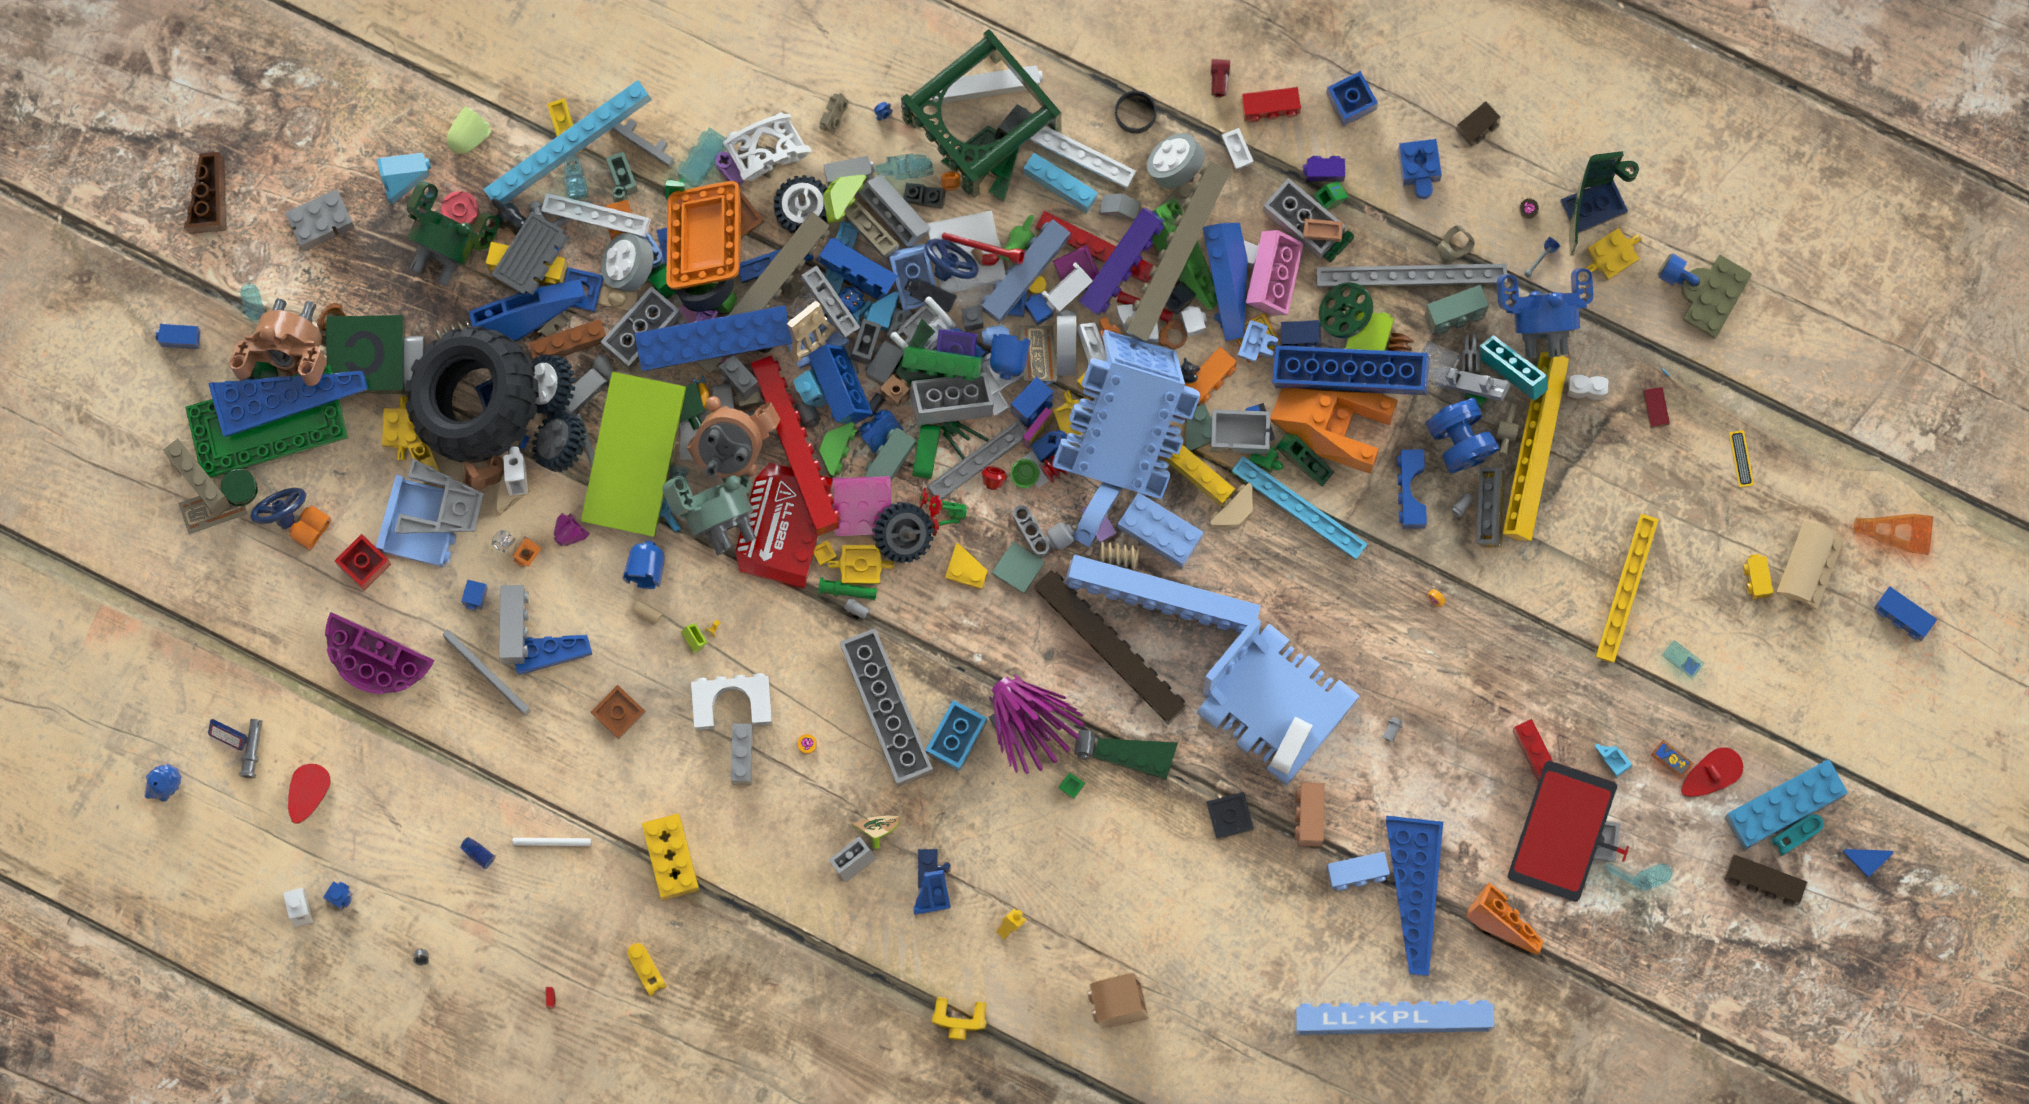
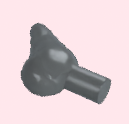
M897 310L893 313L889 329L886 333L887 338L902 326L904 320L912 316L909 310L905 312Z

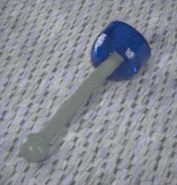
M1551 237L1547 238L1544 243L1545 251L1532 267L1525 271L1526 277L1532 276V271L1547 253H1555L1560 248V244Z

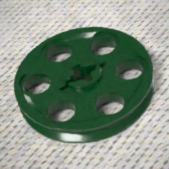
M1353 282L1341 283L1333 287L1324 296L1319 307L1321 326L1336 338H1350L1357 335L1367 326L1373 313L1372 297L1361 285ZM1346 289H1350V294L1347 297H1343V292ZM1361 295H1364V301L1362 303H1357L1358 298ZM1335 300V305L1332 308H1328L1329 302ZM1363 312V319L1357 321V315ZM1334 317V323L1327 326V321ZM1349 324L1348 330L1342 332L1343 325Z

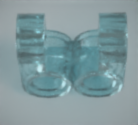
M575 156L567 157L564 161V170L569 198L574 200L588 198L586 180L580 160Z

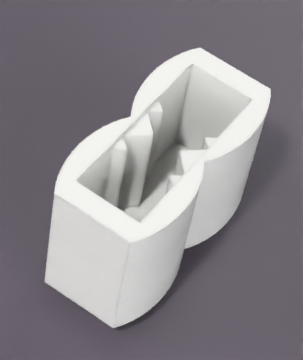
M1573 375L1568 381L1567 395L1576 399L1584 397L1592 400L1605 399L1608 393L1609 380L1600 376L1588 378L1584 375Z

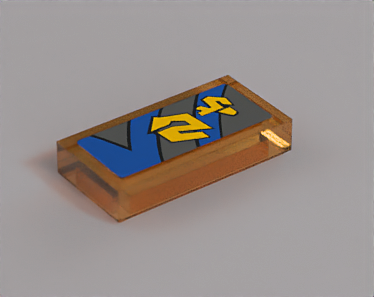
M1664 739L1651 754L1652 757L1680 779L1683 778L1694 764Z

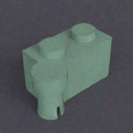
M623 151L607 157L606 160L616 185L613 189V201L616 203L627 200L628 195L638 192L625 153Z

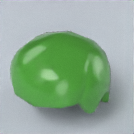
M1031 459L1018 460L1013 464L1010 473L1012 482L1020 488L1031 487L1038 481L1040 475L1037 464Z

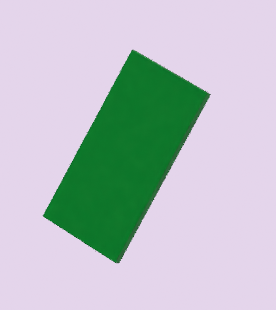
M330 365L325 366L323 374H333ZM300 374L292 375L290 377L300 376ZM213 399L185 407L198 463L210 478L227 474L234 469L248 468L349 438L340 400L228 437H224L222 434Z

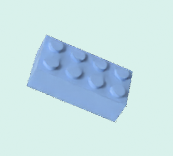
M1139 492L1118 523L1119 530L1182 569L1203 538L1201 530Z

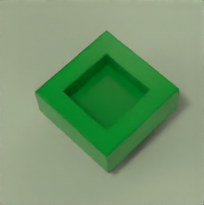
M1069 772L1058 789L1074 800L1084 787L1085 782Z

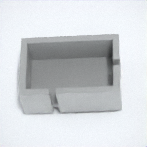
M337 189L285 212L303 252L336 237L332 229L336 227L339 235L355 228Z
M1213 409L1210 452L1228 453V449H1231V453L1268 454L1270 412Z

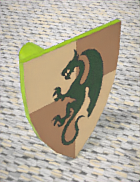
M900 816L871 817L855 822L852 825L872 837V848L877 849L880 847L879 838L891 833L898 826Z

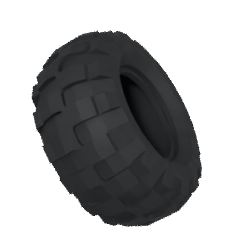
M470 326L467 329H455L442 335V339L439 341L434 340L424 348L425 353L420 360L416 359L411 367L413 374L411 380H407L405 395L408 397L406 409L409 421L413 423L415 427L413 429L423 443L429 446L432 451L450 460L461 463L466 461L477 463L492 458V455H502L510 450L511 444L516 440L520 441L528 432L526 427L530 419L534 420L537 406L535 405V400L539 397L538 380L534 378V365L518 343L496 330ZM482 368L488 369L493 380V392L490 402L484 411L475 418L468 421H457L452 409L454 389L459 381L469 372Z

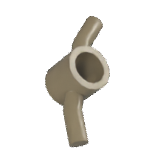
M1509 404L1506 422L1500 420L1496 439L1502 440L1499 452L1501 458L1507 456L1509 442L1515 443L1519 424L1513 423L1517 408L1515 404Z

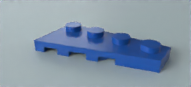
M588 636L528 637V639H525V646H528V657H525L524 664H515L517 674L522 675L593 655Z

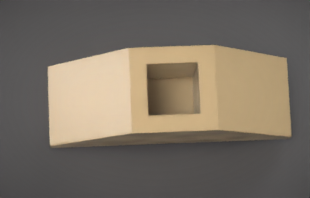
M1250 482L1246 486L1244 484L1241 485L1236 491L1237 495L1233 499L1229 498L1223 504L1224 508L1220 512L1216 511L1210 517L1209 527L1211 529H1239L1252 516L1253 498L1252 484Z

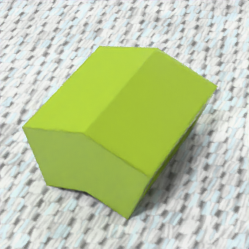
M696 623L686 626L681 631L693 654L702 650L707 644Z

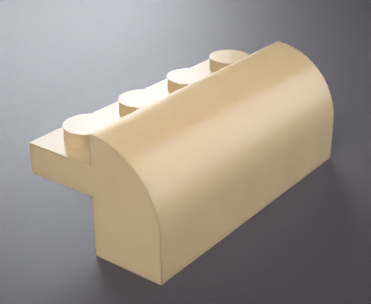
M1803 522L1777 592L1789 600L1801 601L1811 609H1818L1844 539L1836 535V531L1826 526Z

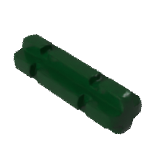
M1347 230L1343 234L1341 242H1335L1331 249L1324 254V258L1331 263L1336 258V255L1338 256L1347 244L1354 239L1353 233Z

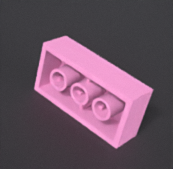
M1279 230L1262 231L1247 295V304L1272 316L1288 315L1304 245L1303 242Z

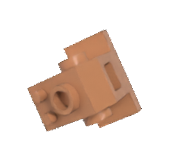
M492 455V458L486 461L488 466L481 469L475 468L470 461L464 463L463 484L479 491L500 482L501 477L504 475V458Z

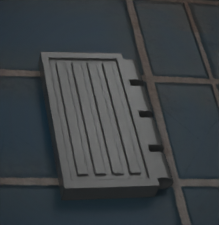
M531 212L491 276L522 295L526 293L533 295L539 286V283L534 279L542 281L549 270L545 262L552 265L560 253L554 248L557 247L562 250L569 238L564 235L563 229Z

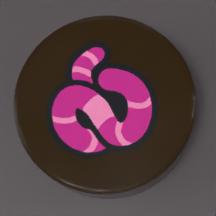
M1525 199L1520 204V214L1528 219L1533 218L1538 213L1539 205L1534 199Z

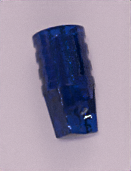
M470 837L464 839L460 846L483 869H487L496 857L483 845Z

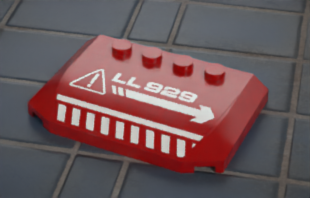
M769 462L755 478L749 499L753 512L749 514L750 525L757 538L745 543V539L740 531L735 550L740 573L805 589L818 534L792 469ZM824 476L828 485L825 490L829 494L832 491L833 478Z

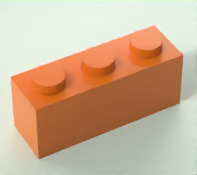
M1221 347L1209 357L1195 374L1198 376V380L1191 384L1185 383L1184 385L1200 393L1197 406L1201 403L1205 404L1211 398L1210 393L1214 389L1216 391L1219 390L1224 384L1223 380L1225 377H1231L1237 370L1235 368L1237 361Z

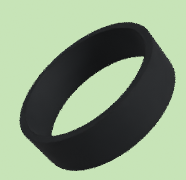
M1127 92L1116 103V121L1126 132L1133 134L1143 133L1150 129L1155 122L1156 104L1151 96L1145 92ZM1131 96H1140L1147 99L1154 109V116L1151 122L1142 128H1130L1124 125L1117 114L1118 107L1124 99Z

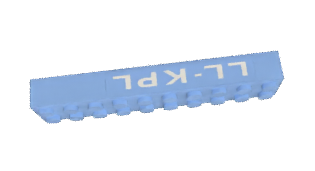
M1478 1000L1475 1004H1469V1001H1457L1456 1004H1449V1001H1438L1436 1005H1429L1428 1001H1421L1416 1005H1410V1002H1398L1397 1005H1390V1002H1380L1377 1006H1371V1003L1367 1002L1359 1003L1358 1006H1351V1003H1339L1337 1007H1331V1003H1322L1318 1007H1312V1004H1300L1295 1010V1035L1491 1031L1494 1028L1493 1003L1488 1004V1000Z

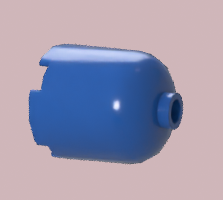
M993 334L990 356L992 371L1000 374L1001 379L1011 380L1012 376L1021 375L1026 367L1031 340L1024 338V341L1017 340V336L999 334L997 336Z
M645 541V543L634 545L628 555L622 577L623 580L630 584V581L638 583L637 587L643 589H655V586L660 587L665 563L663 550L652 541Z

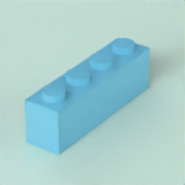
M1033 153L1024 166V175L1085 213L1089 212L1097 200V191L1036 153Z

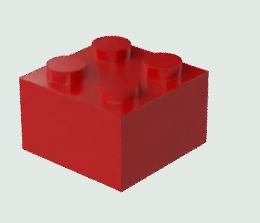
M363 534L334 560L337 566L363 591L391 565L389 559Z

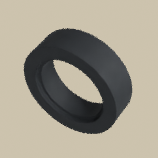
M734 279L719 281L712 290L701 295L689 294V287L675 291L687 309L695 312H705L720 306L728 299L733 291Z

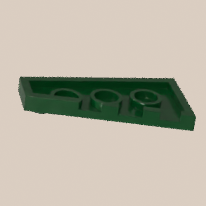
M1098 738L1093 758L1167 780L1178 742Z

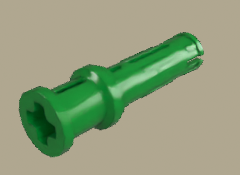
M821 577L818 594H833L834 597L846 595L875 601L877 588L841 583L840 580L829 581Z

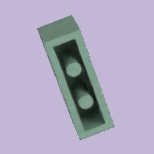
M900 428L892 429L887 435L886 439L888 441L885 446L881 445L877 450V457L874 462L870 461L867 465L865 476H891L892 481L918 441Z

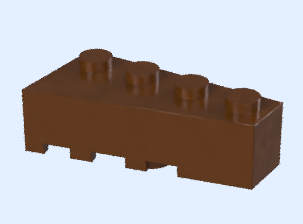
M219 152L200 153L184 229L189 234L227 231L225 159Z

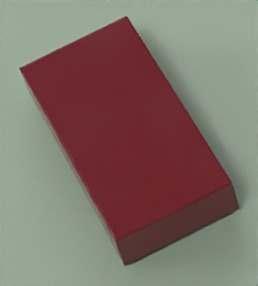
M1663 387L1644 390L1650 428L1669 425L1670 421Z

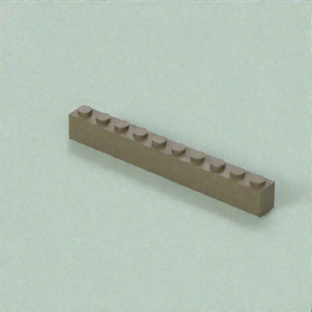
M1212 161L1208 162L1207 165L1203 164L1199 171L1201 177L1199 181H1195L1192 185L1191 191L1193 193L1190 198H1186L1182 206L1184 211L1182 215L1177 216L1174 225H1176L1174 232L1170 231L1165 242L1168 243L1166 248H1162L1158 254L1157 259H1159L1157 266L1152 267L1149 273L1151 278L1148 283H1144L1140 291L1142 293L1140 301L1136 300L1132 307V310H1134L1132 317H1128L1125 321L1124 327L1126 329L1124 333L1142 342L1148 341L1231 171Z
M811 212L728 316L768 309L770 307L768 304L772 298L776 300L781 294L782 290L780 288L784 283L788 285L794 278L792 273L795 269L800 270L806 263L804 258L807 254L812 255L818 248L816 243L828 236L830 225ZM724 357L695 363L710 375L712 372L716 374Z

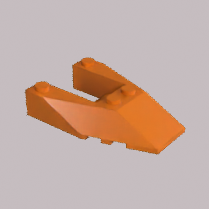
M1282 388L1270 421L1286 433L1297 435L1317 456L1371 474L1378 457L1379 448L1345 437L1354 413L1391 425L1398 400L1380 393Z

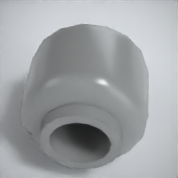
M1059 522L1047 531L1048 536H1046V539L1053 549L1063 550L1074 542L1073 535L1075 531L1070 524L1065 525L1063 522Z

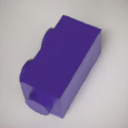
M1311 156L1307 158L1306 164H1303V176H1306V182H1344L1345 158L1340 156H1330L1329 158Z

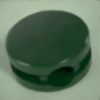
M234 469L223 477L221 492L230 504L245 506L255 499L258 485L251 473L243 469Z

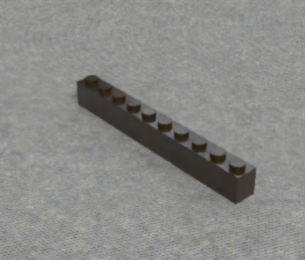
M1050 570L1034 585V590L1169 725L1185 710L1184 699L1179 694L1175 696L1170 691L1172 689L1165 680L1161 682L1157 678L1158 673L1152 667L1148 668L1144 664L1145 660L1138 653L1134 654L1130 650L1131 646L1124 639L1121 641L1117 637L1118 633L1113 627H1107L1103 623L1104 619L1099 613L1096 612L1094 614L1090 610L1091 606L1085 599L1080 600L1076 596L1078 593L1075 589H1071L1063 583L1064 578L1058 572L1054 573Z

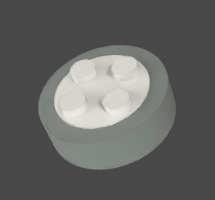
M1179 133L1172 135L1159 143L1152 151L1147 162V170L1161 187H1179L1194 180V176L1203 165L1204 150L1190 134Z
M622 233L616 236L607 246L602 259L601 270L606 284L624 292H633L640 288L652 271V247L645 238L631 233Z

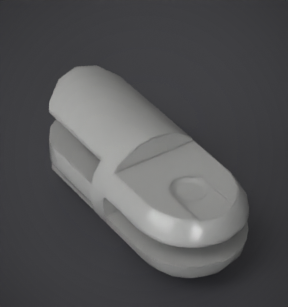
M1468 333L1465 335V350L1461 352V371L1466 372V357H1468L1469 373H1473V357H1476V374H1480V351L1477 350V335L1473 333L1472 350H1470V337Z

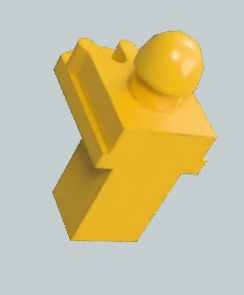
M1013 908L1002 919L1003 923L996 933L1004 940L1012 931L1015 932L1025 923L1026 918L1022 917V911Z

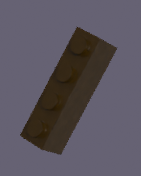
M1735 854L1731 857L1724 879L1728 880L1727 883L1733 886H1745L1749 892L1757 893L1758 891L1764 893V897L1771 900L1780 899L1783 901V904L1790 907L1800 904L1808 882Z

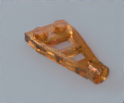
M1905 514L1876 518L1856 517L1854 532L1867 535L1907 552L1929 555L1933 516ZM1878 523H1888L1891 525L1889 536L1876 532ZM1897 525H1911L1910 540L1905 541L1895 535Z

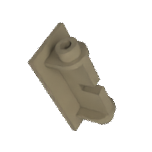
M834 93L830 97L826 109L831 112H824L819 122L820 129H828L832 134H835L840 126V120L848 107L849 101L842 93L839 95Z
M563 311L534 330V332H540V338L555 334L558 331L554 325L556 324L561 329L570 321L572 315L568 311Z

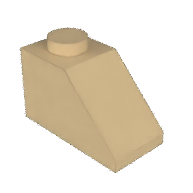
M504 475L499 482L496 506L500 515L526 495L509 496Z

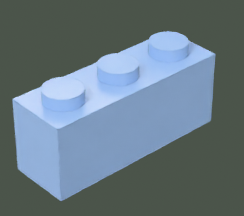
M1385 852L1330 863L1326 867L1331 889H1336L1337 891L1346 890L1350 885H1355L1356 887L1365 886L1368 881L1373 880L1375 883L1383 882L1390 875Z

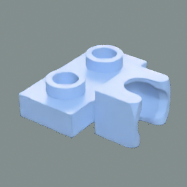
M1250 320L1238 357L1255 363L1258 354L1271 359L1274 352L1268 349L1267 346H1276L1278 338L1266 334L1267 325Z

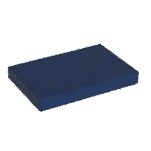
M1614 180L1611 183L1589 187L1584 190L1579 213L1578 234L1628 213V209ZM1576 193L1560 201L1569 221L1571 220Z

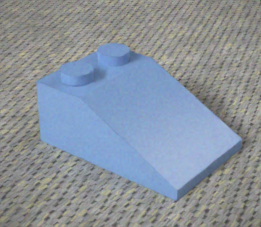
M923 243L896 250L888 256L892 272L898 275L895 283L903 311L922 307L926 304L909 296L910 292L904 289L909 278L915 281L919 278L936 286L930 260Z

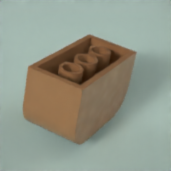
M1134 972L1090 984L1091 990L1087 992L1089 1001L1095 1007L1092 1010L1093 1019L1102 1028L1149 1019L1141 982Z

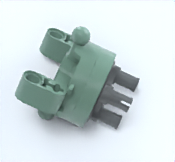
M745 474L739 477L731 475L728 478H722L723 484L709 488L694 496L686 479L682 476H676L664 483L663 493L671 511L679 516V519H686L693 537L706 535L708 540H711L717 556L728 552V548L733 547L726 533L731 528L736 526L740 528L745 543L757 538L750 525L749 514L753 512V509L746 493L750 492L751 481Z

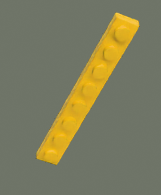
M1640 514L1596 653L1595 658L1613 664L1615 662L1659 521L1657 518L1645 514Z

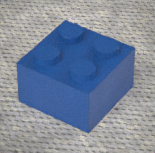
M1361 71L1327 87L1326 95L1343 126L1377 110L1378 102Z

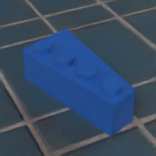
M830 238L816 258V261L877 301L888 293L898 277L895 273L845 246L842 241L836 238Z

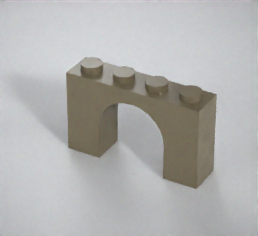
M178 438L163 449L172 465L185 477L215 518L231 507L224 494Z

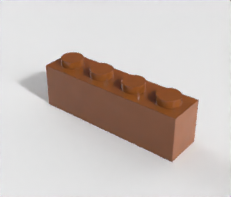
M601 319L528 342L533 359L536 356L540 357L542 354L564 357L600 345L606 334Z

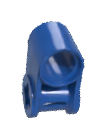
M1062 430L1050 431L1031 444L1030 448L1040 463L1045 459L1048 460L1051 455L1053 456L1057 452L1061 439H1067V434Z

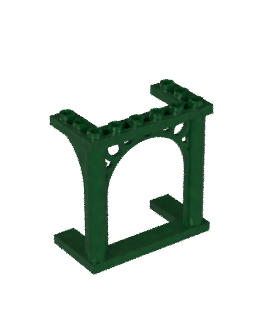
M990 29L983 33L982 40L910 96L905 94L901 98V112L904 122L908 126L911 124L913 128L918 127L920 129L922 127L925 130L927 139L931 143L934 141L937 144V150L943 157L945 155L950 160L949 164L955 171H960L962 174V189L968 196L971 194L973 198L980 194V184L988 173L1047 124L1057 132L1061 130V111ZM989 56L995 64L1002 60L1042 107L999 141L983 146L969 145L956 139L946 128L941 114L942 101L948 89L957 80ZM935 96L939 99L937 102L930 100L931 98L934 100ZM926 106H934L937 112L929 115L923 109ZM936 118L939 121V123L937 125H934L935 122L929 119ZM948 134L949 137L945 138L943 135ZM956 146H960L962 148L960 155L958 149L955 150ZM967 150H972L975 154L971 162H967L964 158ZM982 150L985 152V154H981V158L979 159L978 152Z

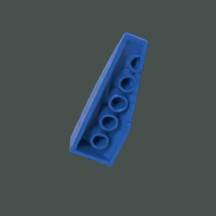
M1220 223L1203 227V234L1225 341L1244 338L1248 259L1240 223Z

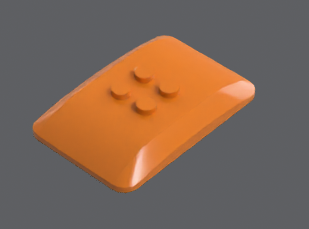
M726 181L685 189L683 192L680 190L670 194L667 208V285L671 289L677 290L735 278L740 269L741 199L740 187L737 182Z

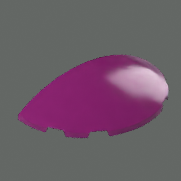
M332 612L328 616L325 636L327 637L326 650L329 659L339 671V675L349 684L360 690L375 694L403 691L421 680L435 662L432 658L352 620Z

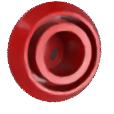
M989 466L981 472L983 484L990 490H997L1007 479L1006 472L998 467Z

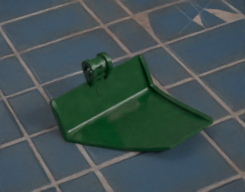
M1623 151L1596 154L1590 157L1579 184L1572 209L1569 231L1570 256L1574 255L1578 244L1579 213L1585 188L1611 183L1615 174L1625 182H1632L1636 179L1639 166L1634 161L1621 162L1624 156Z

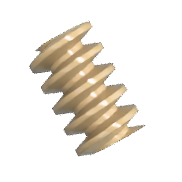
M1102 541L1099 560L1103 563L1108 561L1110 565L1116 562L1118 567L1124 563L1126 569L1131 564L1132 569L1135 570L1138 565L1140 546L1137 551H1135L1134 545L1128 550L1126 544L1120 549L1119 543H1116L1115 547L1112 548L1111 542L1105 547L1104 541Z

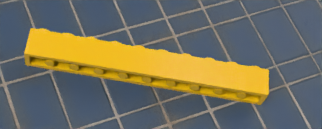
M1540 352L1537 368L1547 375L1548 390L1535 401L1533 399L1530 400L1503 529L1504 535L1516 541H1532L1569 359L1562 355L1560 357H1548L1549 352Z
M1085 373L1077 380V387L1081 391L1085 388L1082 387ZM1182 445L1179 455L1173 453L1171 458L1162 457L1221 508L1234 495L1235 488L1185 446Z

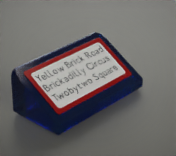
M215 719L210 720L209 736L240 751L243 750L248 738L245 734Z

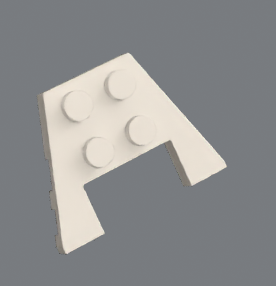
M990 353L983 357L982 369L983 373L986 372L994 403L993 415L997 417L1010 409L1000 391L1022 379L1023 373L1019 376H1012L1011 380L1001 379L1000 374L992 371L990 367ZM1042 381V382H1044L1047 386H1049L1050 384L1054 383L1055 381Z

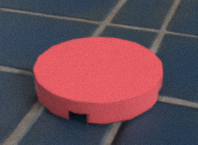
M462 191L450 193L444 198L441 206L442 215L459 223L466 222L472 225L479 213L476 199L471 194Z

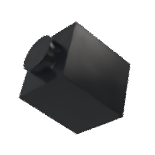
M1182 282L1173 288L1165 305L1177 315L1190 305L1197 294Z

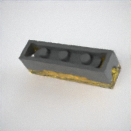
M1498 467L1480 468L1477 544L1483 548L1502 547L1504 471Z

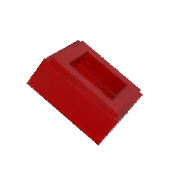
M545 987L547 1009H555V989L553 987Z

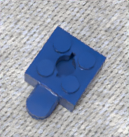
M1437 139L1399 143L1398 156L1403 186L1414 184L1417 198H1429L1433 192L1432 182L1440 181L1442 176Z

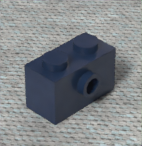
M1319 320L1281 322V345L1322 347L1321 323Z

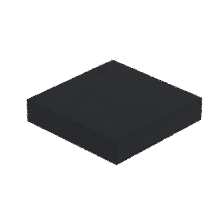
M1244 792L1206 801L1216 840L1254 830Z

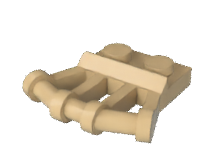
M817 301L813 302L787 323L793 339L792 358L795 362L801 361L803 357L808 356L809 353L825 345L832 333L837 331L834 326L826 321L827 318L824 316L821 305ZM821 324L827 327L822 335L818 327ZM811 332H813L815 338V342L811 343L809 334ZM801 340H803L805 346L803 350H801Z

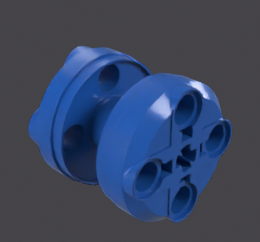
M1475 398L1446 406L1425 422L1434 440L1450 436L1454 444L1453 447L1442 455L1450 474L1477 466L1499 450L1498 444L1491 432L1474 435L1470 427L1482 418L1481 410Z

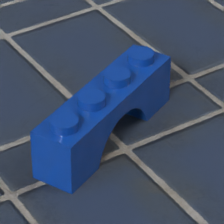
M1424 449L1401 450L1400 456H1397V467H1400L1401 473L1397 474V485L1401 486V493H1398V504H1402V512H1399L1398 515L1399 523H1402V529L1426 528V505L1419 503L1413 497L1410 490V483L1413 478L1424 472Z

